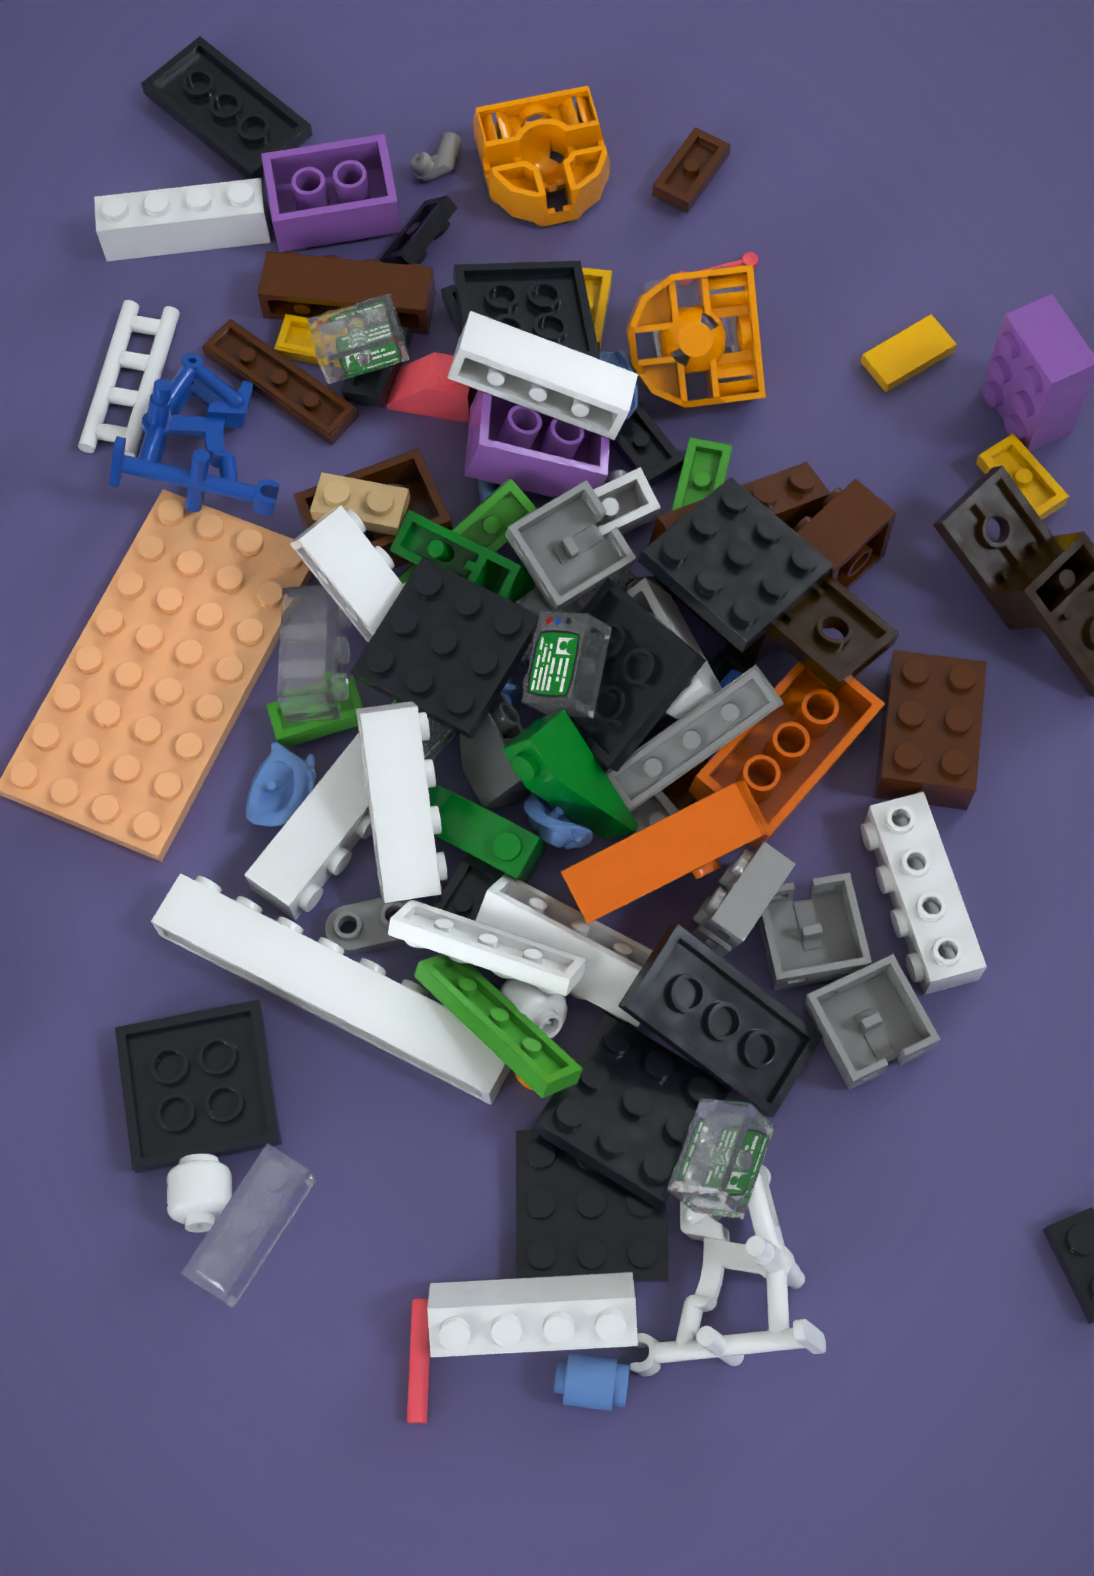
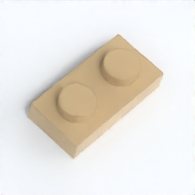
M321 472L310 514L312 520L318 521L327 512L342 505L345 511L350 509L358 515L367 531L396 536L405 518L410 493L407 488Z

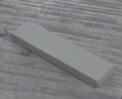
M756 664L635 750L618 772L609 769L605 774L628 810L632 812L783 705L784 702Z

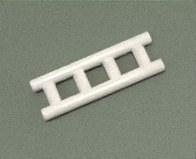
M131 300L123 302L78 444V448L81 451L94 453L98 440L115 443L116 436L126 438L124 455L137 457L144 434L141 427L142 417L148 412L154 382L161 378L180 312L176 308L171 306L164 307L161 319L137 316L139 305ZM132 332L155 335L149 355L126 351ZM121 368L144 371L138 391L115 387ZM109 404L133 407L127 427L104 424Z

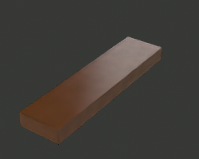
M229 319L202 346L205 356L240 381L251 382L254 391L331 446L359 417L357 407L232 319Z

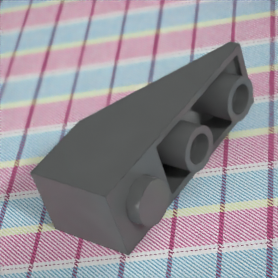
M502 691L473 739L459 733L462 769L484 808L511 806L530 791L514 773L511 763L501 750L523 731L519 724L520 718L517 711L507 702Z

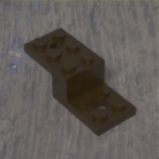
M1003 465L993 467L950 507L933 526L1009 629L1040 627L1090 697H1094V544L1085 531L1053 536ZM991 518L1000 527L999 538L996 542L990 540L987 535L986 527Z
M829 574L745 651L741 652L656 578L662 586L753 665L778 645H781L835 693L893 646L899 635V632ZM822 628H834L844 638H830L823 632Z

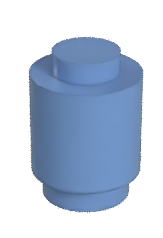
M569 1352L568 1362H557L554 1393L564 1394L563 1405L605 1411H612V1406L625 1408L630 1365L617 1364L618 1358Z

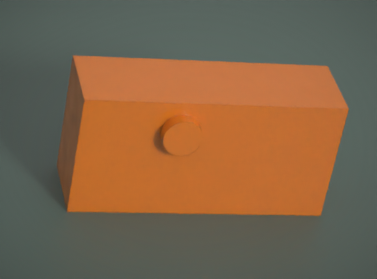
M798 661L774 688L784 704L719 749L695 776L688 791L699 801L735 782L745 780L771 830L769 833L749 842V844L756 849L764 841L767 843L872 723L885 705L882 700L855 678L835 693Z
M745 780L735 782L561 871V874L586 923L589 924L691 871L697 880L721 868L722 866L718 860L719 857L769 833L771 830Z

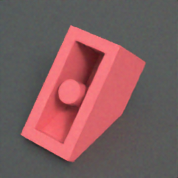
M434 352L400 367L386 405L388 410L468 423L470 407L478 389L448 379L454 355Z

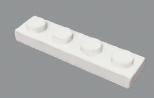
M412 899L390 918L388 935L404 940L409 946L427 948L445 954L455 962L471 963L491 970L501 978L517 979L537 986L539 990L548 994L567 996L584 976L586 958Z

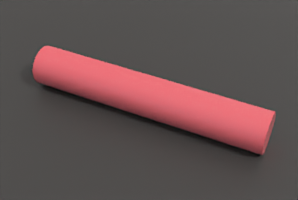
M422 1298L412 1299L407 1423L427 1424L430 1367L428 1299Z

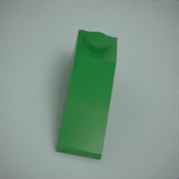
M408 510L389 550L418 565L421 558H425L524 608L536 585L524 566L411 510Z
M564 709L535 720L501 749L511 763L512 770L522 780L528 790L555 808L560 807L564 814L585 828L590 829L603 840L634 832L639 827Z
M436 784V787L428 788L430 806H438L441 818L442 833L434 834L435 837L519 881L528 883L548 846L542 838Z

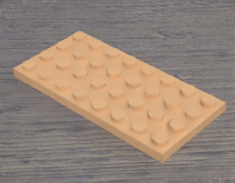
M163 489L0 778V795L162 862L313 575L289 544L294 539L206 505H202V509L199 512H190L185 508V497Z

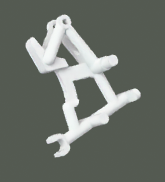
M759 1165L755 1180L746 1197L755 1236L750 1237L746 1244L730 1242L729 1230L717 1222L729 1212L724 1210L727 1204H730L732 1209L744 1198L715 1196L706 1191L700 1195L698 1180L694 1174H688L680 1180L681 1230L693 1240L704 1241L701 1277L695 1294L689 1295L684 1301L676 1341L658 1342L648 1334L637 1333L638 1346L635 1347H648L649 1355L643 1362L630 1364V1370L644 1377L652 1376L661 1369L660 1363L717 1357L730 1366H738L742 1363L745 1354L806 1348L813 1354L826 1352L824 1334L808 1320H794L793 1328L789 1327L788 1287L792 1289L802 1287L805 1282V1276L797 1263H795L791 1251L785 1247L769 1187L771 1173L764 1165ZM707 1201L711 1202V1206L709 1208L705 1207V1203ZM716 1202L721 1203L718 1209L714 1207ZM724 1268L761 1274L766 1279L769 1330L722 1335L710 1326L700 1328L703 1312L712 1311L716 1307L717 1298L722 1286Z

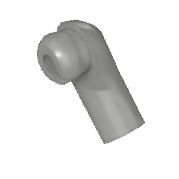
M446 132L441 137L437 154L430 156L428 153L422 152L421 156L418 153L414 155L410 166L415 172L416 178L429 182L451 172L455 166L460 149V136L452 132Z

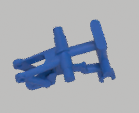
M194 353L185 354L182 357L181 368L171 382L166 379H157L154 382L148 412L142 417L141 427L145 432L138 458L124 455L126 438L116 436L109 486L118 488L122 473L186 487L185 508L190 512H199L202 509L204 493L207 492L253 503V510L260 515L273 516L280 484L269 479L260 480L258 486L238 482L236 458L232 453L226 451L224 445V427L241 428L244 426L253 384L243 380L242 385L236 391L203 365L201 356ZM191 395H194L208 406L206 417L178 414ZM168 435L205 437L206 450L197 449L192 453L190 470L161 463ZM209 463L213 467L219 468L220 477L208 474Z

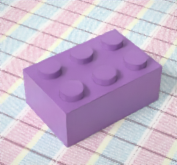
M385 134L261 154L272 224L279 252L400 233L402 231Z
M1053 294L1005 314L982 386L983 396L987 404L997 409L1004 420L1008 436L1014 433L1030 452L1071 434L1094 377V354Z
M478 390L470 407L464 476L499 485L508 478H511L521 490L554 498L559 497L585 480L589 482L592 489L602 486L608 476L610 438Z

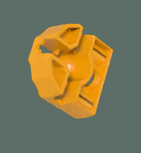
M588 85L475 108L473 118L474 138L488 193L493 203L499 204L509 215L514 218L534 222L539 227L580 219L587 209L601 199L610 175V158L603 140L602 130ZM572 97L576 98V109L574 107ZM495 112L497 125H494L491 113ZM544 115L537 120L526 121L531 116ZM551 151L564 156L561 163L550 159ZM564 188L568 205L562 206L563 211L555 212V208L547 209L546 193H554Z
M753 264L671 274L657 282L637 298L626 326L628 354L633 372L638 374V380L648 393L684 408L766 398ZM696 278L699 305L678 308L675 281ZM741 286L743 290L711 295L709 293V290ZM702 315L711 322L714 327L712 330L707 325L701 323ZM737 316L736 332L740 351L724 353L727 335L720 318ZM659 330L662 356L638 359L635 333ZM680 349L683 354L689 356L686 365L678 363L670 353ZM706 372L708 398L687 399L685 374ZM751 375L749 379L718 382V379Z

